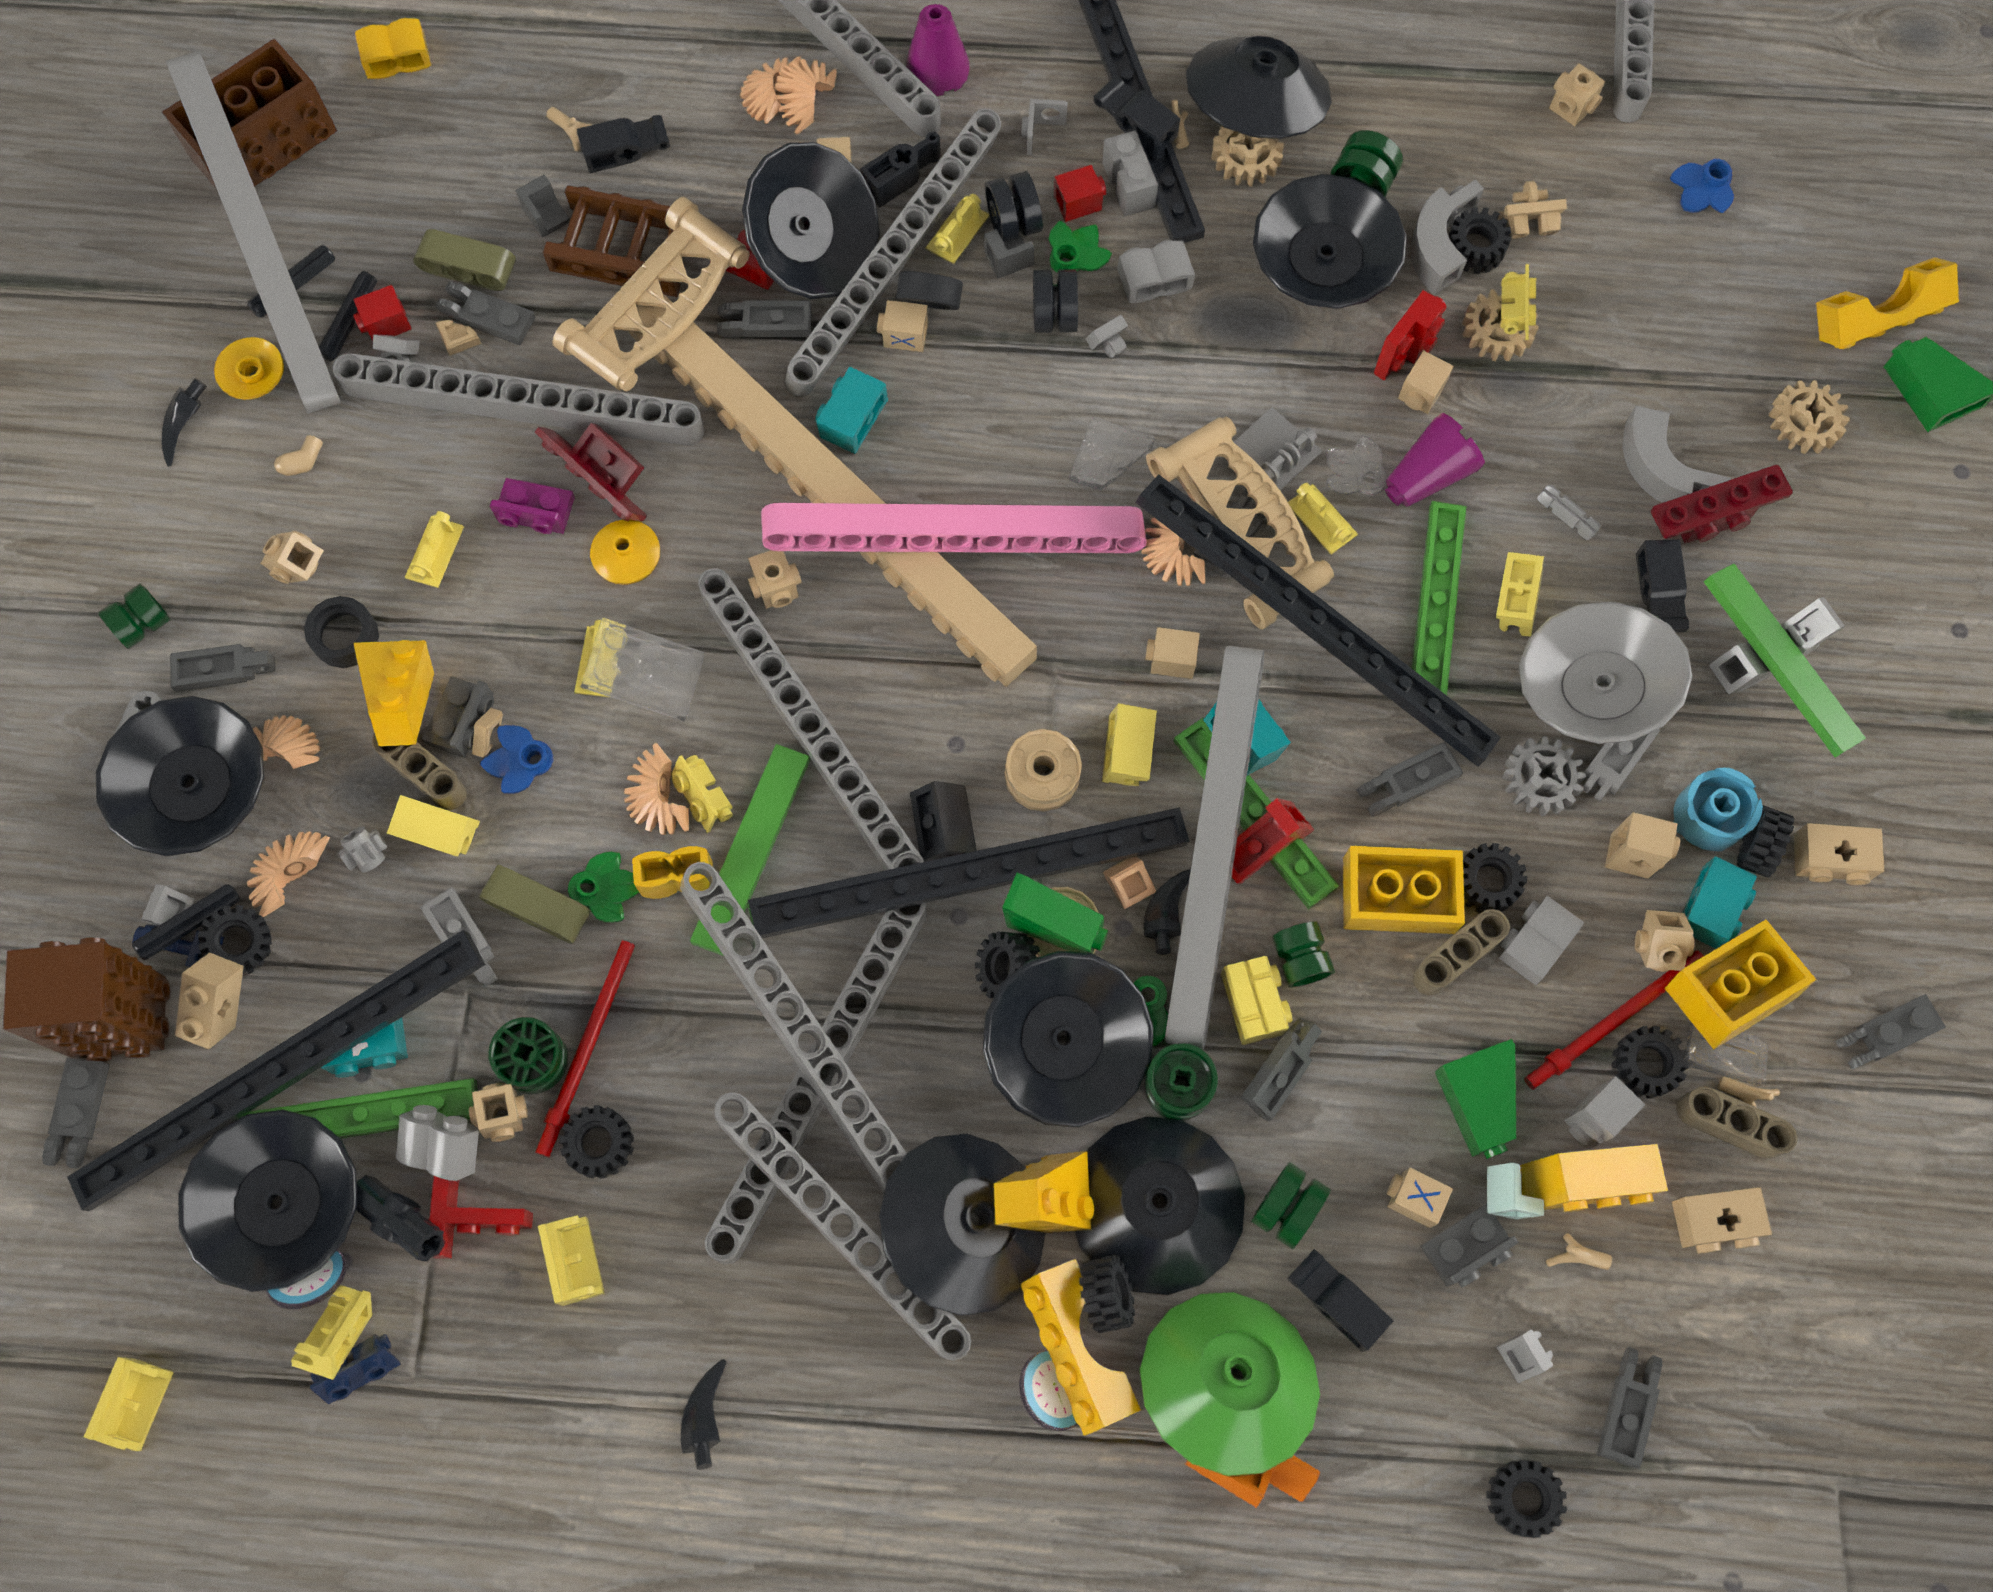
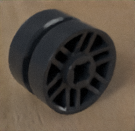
M1027 171L1010 175L1008 184L1004 178L985 182V198L993 229H997L1003 242L1017 239L1019 237V230L1024 236L1042 232L1041 206L1034 182Z
M1050 269L1033 270L1034 333H1052L1054 318H1057L1060 333L1077 332L1078 282L1076 269H1059L1056 284H1053Z

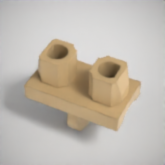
M1528 181L1524 184L1523 192L1513 193V202L1523 203L1506 205L1504 211L1498 212L1500 213L1498 220L1505 218L1508 221L1506 227L1510 226L1511 239L1526 237L1529 234L1528 220L1534 219L1538 220L1539 235H1553L1560 231L1561 213L1567 209L1566 199L1538 202V200L1548 199L1547 189L1538 190L1535 181Z

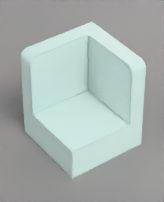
M1511 1162L1487 1167L1488 1214L1512 1219L1544 1216L1543 1199L1522 1195L1520 1164Z

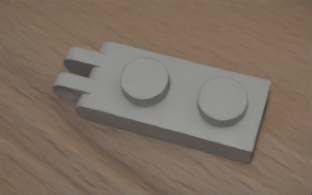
M1660 729L1633 741L1605 743L1584 772L1589 779L1583 786V791L1588 793L1596 783L1601 786L1594 797L1598 801L1602 800L1607 791L1615 795L1655 739Z

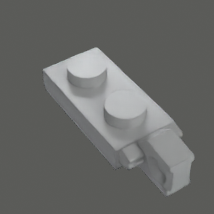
M453 887L420 906L441 943L462 930L470 934L486 964L474 972L484 987L498 980L488 963L489 960L495 957L491 951L492 948Z

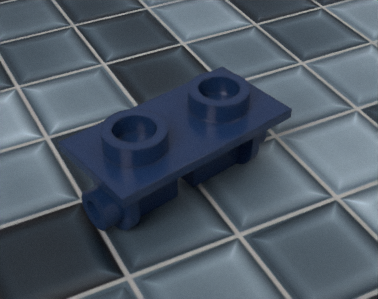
M374 1334L351 1349L354 1361L349 1363L348 1358H346L333 1380L311 1373V1379L314 1384L310 1385V1389L329 1405L334 1401L348 1397L352 1391L361 1386L383 1378L389 1371L400 1366L401 1362L388 1350L392 1348V1345L387 1335L378 1336Z

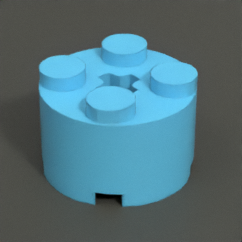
M1716 768L1715 770L1698 775L1676 799L1674 805V823H1678L1676 832L1691 844L1705 850L1719 852L1733 846L1753 830L1761 818L1763 805L1761 798L1758 799L1754 790L1756 786L1746 775L1731 768Z

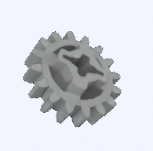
M1543 736L1537 745L1532 738H1529L1525 742L1524 747L1516 746L1512 752L1513 756H1509L1505 761L1504 765L1510 769L1503 773L1502 779L1511 781L1505 791L1506 793L1515 792L1517 794L1513 802L1515 805L1520 804L1522 801L1527 803V813H1530L1534 807H1537L1541 816H1545L1550 808L1556 815L1560 814L1564 806L1569 808L1576 801L1574 796L1578 797L1584 789L1578 783H1581L1586 778V774L1577 772V769L1583 762L1581 759H1571L1570 756L1574 752L1572 747L1566 751L1560 749L1562 740L1558 739L1554 745H1549L1547 736ZM1563 770L1565 772L1566 779L1563 777ZM1521 773L1525 776V784L1522 780ZM1544 773L1548 777L1543 779L1540 777V775Z

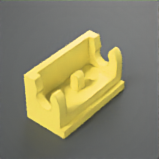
M1508 552L1496 618L1500 619L1499 628L1502 631L1506 632L1509 625H1515L1520 627L1519 632L1522 636L1531 637L1543 574L1544 556Z
M1120 703L1112 710L1108 720L1102 782L1139 786V781L1147 782L1150 779L1157 710Z
M400 795L387 834L458 857L460 853L464 855L467 853L480 821Z
M573 1216L548 1224L538 1225L554 1303L565 1306L605 1294L588 1218Z
M335 1285L331 1291V1294L335 1296H331L327 1308L306 1341L298 1343L294 1349L296 1353L291 1360L292 1366L333 1380L372 1316L370 1292L364 1290L361 1292L346 1286Z
M118 1357L84 1434V1438L123 1450L128 1448L134 1451H141L174 1372L134 1358Z

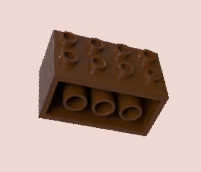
M275 38L211 79L254 187L265 179L272 177L277 171L292 161L299 159L304 153L319 143L326 141L337 132L313 81ZM179 100L162 111L191 160L216 188L182 101Z
M82 938L79 944L66 945L58 941L41 942L39 948L7 951L3 1030L73 1059L87 1058V1061L106 1062L112 1060V1055L125 1054V1057L146 1058L150 1056V1051L165 1049V1039L168 1038L170 1031L169 1021L165 1016L166 1002L169 1001L171 994L170 984L166 976L155 971L151 965L139 962L137 957L125 954L121 948L109 945L103 938Z

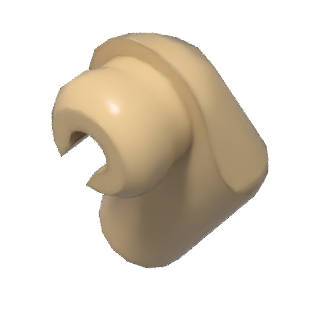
M307 435L301 450L285 453L276 458L274 462L276 471L286 476L310 471L314 466L323 442L315 436Z

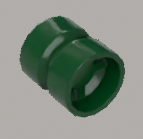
M141 583L123 594L124 604L119 602L110 603L98 612L106 626L127 649H131L142 641L146 628L155 632L171 621L162 606Z
M1317 921L1297 924L1283 929L1272 936L1278 957L1286 959L1282 969L1288 987L1294 988L1309 985L1328 978L1335 973L1329 952L1321 949L1325 940Z

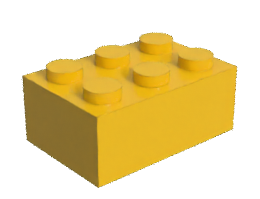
M1350 846L1343 857V929L1456 934L1464 925L1462 850Z
M1765 919L1682 969L1665 987V990L1710 1046L1716 1049L1797 999L1817 979Z

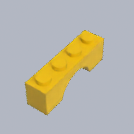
M1933 257L1905 268L1901 282L1895 292L1886 301L1874 307L1868 297L1848 291L1816 302L1819 341L1834 345L1837 349H1846L1855 346L1857 341L1867 337L1882 336L1886 333V330L1893 327L1910 325L1915 322V319L1924 315H1934L1943 312L1945 307L1959 302L1957 263Z
M1076 1259L1033 1276L1021 1283V1288L1024 1293L1025 1304L1031 1310L1039 1328L1041 1342L1047 1348L1056 1368L1057 1380L1064 1387L1072 1406L1074 1420L1080 1426L1085 1436L1139 1412L1141 1408L1125 1372L1113 1371L1101 1366L1090 1356L1083 1344L1080 1334V1316L1085 1300L1081 1298L1080 1291H1083V1287L1079 1282V1278H1082L1080 1268Z

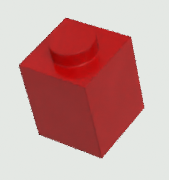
M1092 164L1054 176L1053 196L1065 222L1102 211L1103 196L1107 193L1102 176L1096 175Z
M393 285L353 299L358 309V313L353 314L361 334L368 332L372 341L374 335L397 336L412 330Z

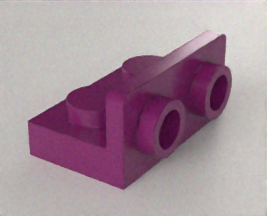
M506 478L499 500L492 499L490 508L497 521L505 526L518 527V525L531 527L542 534H551L552 532L564 534L575 496L573 491Z

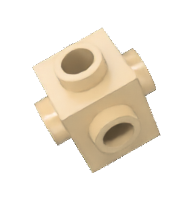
M1578 63L1570 73L1563 72L1554 84L1553 89L1556 90L1549 109L1576 126L1587 113L1592 114L1599 106L1603 98L1599 94L1605 81L1598 77L1595 72L1588 70Z
M300 532L276 534V536L273 535L266 542L263 548L265 556L261 565L271 570L269 575L282 583L289 584L292 582L308 581L318 567V560L324 550L313 544L309 537Z
M770 550L748 558L754 576L749 578L748 582L754 598L761 597L765 609L784 607L790 604L793 599L799 598L796 585L802 583L796 564H788L784 551Z
M1646 911L1643 928L1638 930L1635 936V950L1637 953H1640L1646 968L1660 972L1669 970L1681 971L1685 968L1687 957H1691L1694 952V932L1685 913Z
M494 1083L483 1087L480 1091L472 1092L474 1106L469 1107L470 1121L472 1125L478 1128L485 1139L491 1138L492 1142L505 1141L515 1137L514 1132L523 1131L522 1119L528 1118L524 1095L517 1096L512 1084ZM505 1110L508 1112V1116L494 1119L498 1111Z

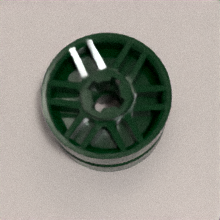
M1370 130L1356 131L1346 141L1330 175L1352 177L1378 190L1386 197L1403 164V155L1399 147L1387 136Z
M520 1017L508 1021L497 1030L490 1042L488 1057L493 1072L504 1083L512 1084L513 1088L520 1093L540 1094L557 1085L566 1072L568 1051L564 1041L553 1029L539 1019Z
M1185 1043L1170 1045L1162 1049L1153 1058L1144 1083L1146 1098L1151 1107L1165 1118L1182 1121L1192 1119L1206 1109L1215 1095L1218 1086V1073L1213 1060L1202 1049ZM1175 1078L1181 1080L1186 1079V1087L1181 1085L1176 1086L1174 1084Z
M1288 1162L1259 1205L1251 1222L1268 1233L1280 1221L1281 1225L1276 1234V1239L1293 1250L1317 1217L1331 1189L1315 1178L1309 1182L1304 1190L1300 1189L1306 1172Z

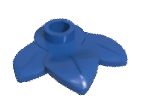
M1713 159L1704 165L1696 163L1684 164L1677 168L1670 177L1672 182L1684 188L1680 203L1683 210L1687 212L1698 213L1711 205L1713 209L1723 213L1733 203L1734 193L1730 187L1732 169L1722 159Z
M504 725L497 728L502 748L489 754L480 762L482 768L491 776L503 778L501 783V791L503 793L514 794L527 789L535 776L542 775L550 769L553 763V753L546 743L534 740L526 728ZM534 755H541V760L537 764H530V759Z

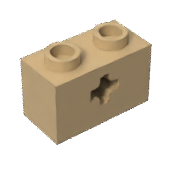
M1633 812L1611 833L1605 868L1649 879L1659 869H1663L1670 859L1676 857L1680 846V838L1676 837L1678 823Z
M1807 823L1794 833L1795 876L1809 877V880L1812 882H1829L1833 879H1844L1850 885L1869 884L1870 880L1884 872L1882 829Z
M208 953L182 973L175 1031L176 1037L210 1049L236 1028L243 965Z
M1761 1187L1689 1196L1672 1201L1682 1248L1696 1247L1697 1254L1721 1251L1720 1243L1734 1242L1736 1249L1759 1246L1758 1238L1772 1235ZM1717 1218L1726 1219L1728 1226L1718 1225Z

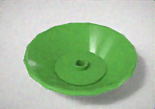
M1235 1292L1199 1294L1171 1308L1148 1336L1140 1366L1144 1406L1162 1439L1191 1464L1226 1476L1264 1473L1293 1457L1313 1429L1320 1397L1314 1358L1296 1327L1267 1303ZM1232 1368L1241 1371L1243 1375L1242 1380H1237L1232 1376Z

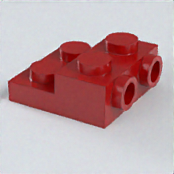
M1422 290L1386 337L1373 373L1375 376L1385 381L1392 370L1398 373L1406 360L1415 364L1423 350L1428 353L1431 352L1438 340L1436 335L1445 323V319L1441 318L1447 308L1443 299Z

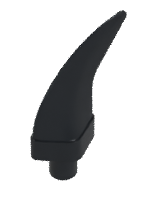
M196 378L186 390L181 387L178 388L165 413L161 442L164 459L168 467L172 466L181 429L202 405L198 398L207 386Z
M1191 868L1166 881L1153 895L1146 908L1143 923L1144 936L1155 939L1157 954H1169L1171 952L1170 939L1181 935L1178 903L1180 896L1189 883Z
M724 1359L711 1367L698 1382L686 1404L681 1421L680 1442L682 1453L694 1452L697 1470L708 1469L712 1466L710 1449L720 1442L713 1400L726 1365V1360Z

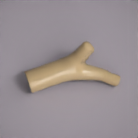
M1175 99L1171 101L1172 112L1181 118L1175 144L1178 149H1182L1189 145L1184 126L1188 112L1183 111L1180 115L1178 100Z
M555 107L549 108L546 114L547 118L564 129L573 142L574 150L580 151L581 147L577 129L590 126L591 124L576 121L574 117L567 116Z
M1724 1075L1720 1078L1717 1089L1736 1096L1743 1102L1756 1108L1755 1100L1772 1101L1774 1096L1780 1095V1091L1777 1088H1756Z
M1566 1233L1563 1239L1568 1243L1566 1247L1567 1252L1546 1260L1548 1267L1559 1263H1582L1609 1270L1612 1256L1586 1248L1575 1241L1569 1233Z

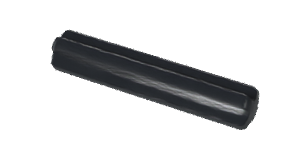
M324 244L320 245L288 270L296 291L335 261L332 251ZM259 293L247 302L248 307L257 317L262 318L267 314Z
M366 271L358 274L319 346L322 357L327 361L332 362L337 358L356 323L353 314L358 313V309L353 299L371 293L377 284V279Z
M226 884L132 943V947L139 958L147 960L200 927L205 919L209 920L212 917L210 914L215 910L221 912L224 906L229 905L232 907L240 901V897L233 886Z

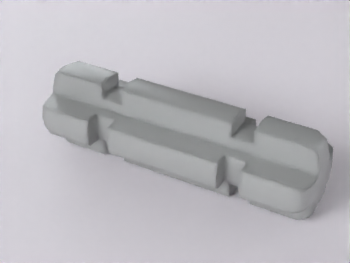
M1551 484L1546 486L1539 494L1538 501L1546 508L1551 506L1553 508L1551 512L1572 529L1575 527L1579 529L1577 533L1585 540L1591 539L1600 529V523L1591 516L1587 518L1585 516L1586 512L1566 495L1562 498L1559 495L1561 491Z

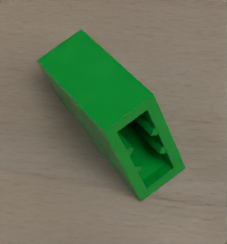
M1928 337L1913 343L1911 340L1902 342L1891 351L1892 357L1883 366L1927 432L1984 408L1993 399V381Z
M1016 873L1002 906L1008 928L1028 934L1031 937L1071 952L1093 954L1094 949L1101 951L1108 934V929L1104 928V915L1025 875Z
M1513 1039L1444 1064L1435 1071V1075L1472 1157L1484 1153L1487 1160L1508 1151L1505 1144L1516 1139V1062Z

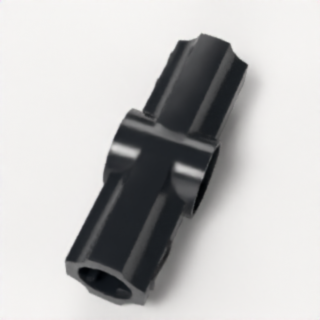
M365 1175L357 1181L358 1206L356 1211L372 1223L370 1230L389 1242L398 1244L420 1261L428 1262L430 1258L440 1254L446 1243L443 1239L444 1231L420 1213L422 1208L417 1202L402 1194L393 1192L375 1177Z

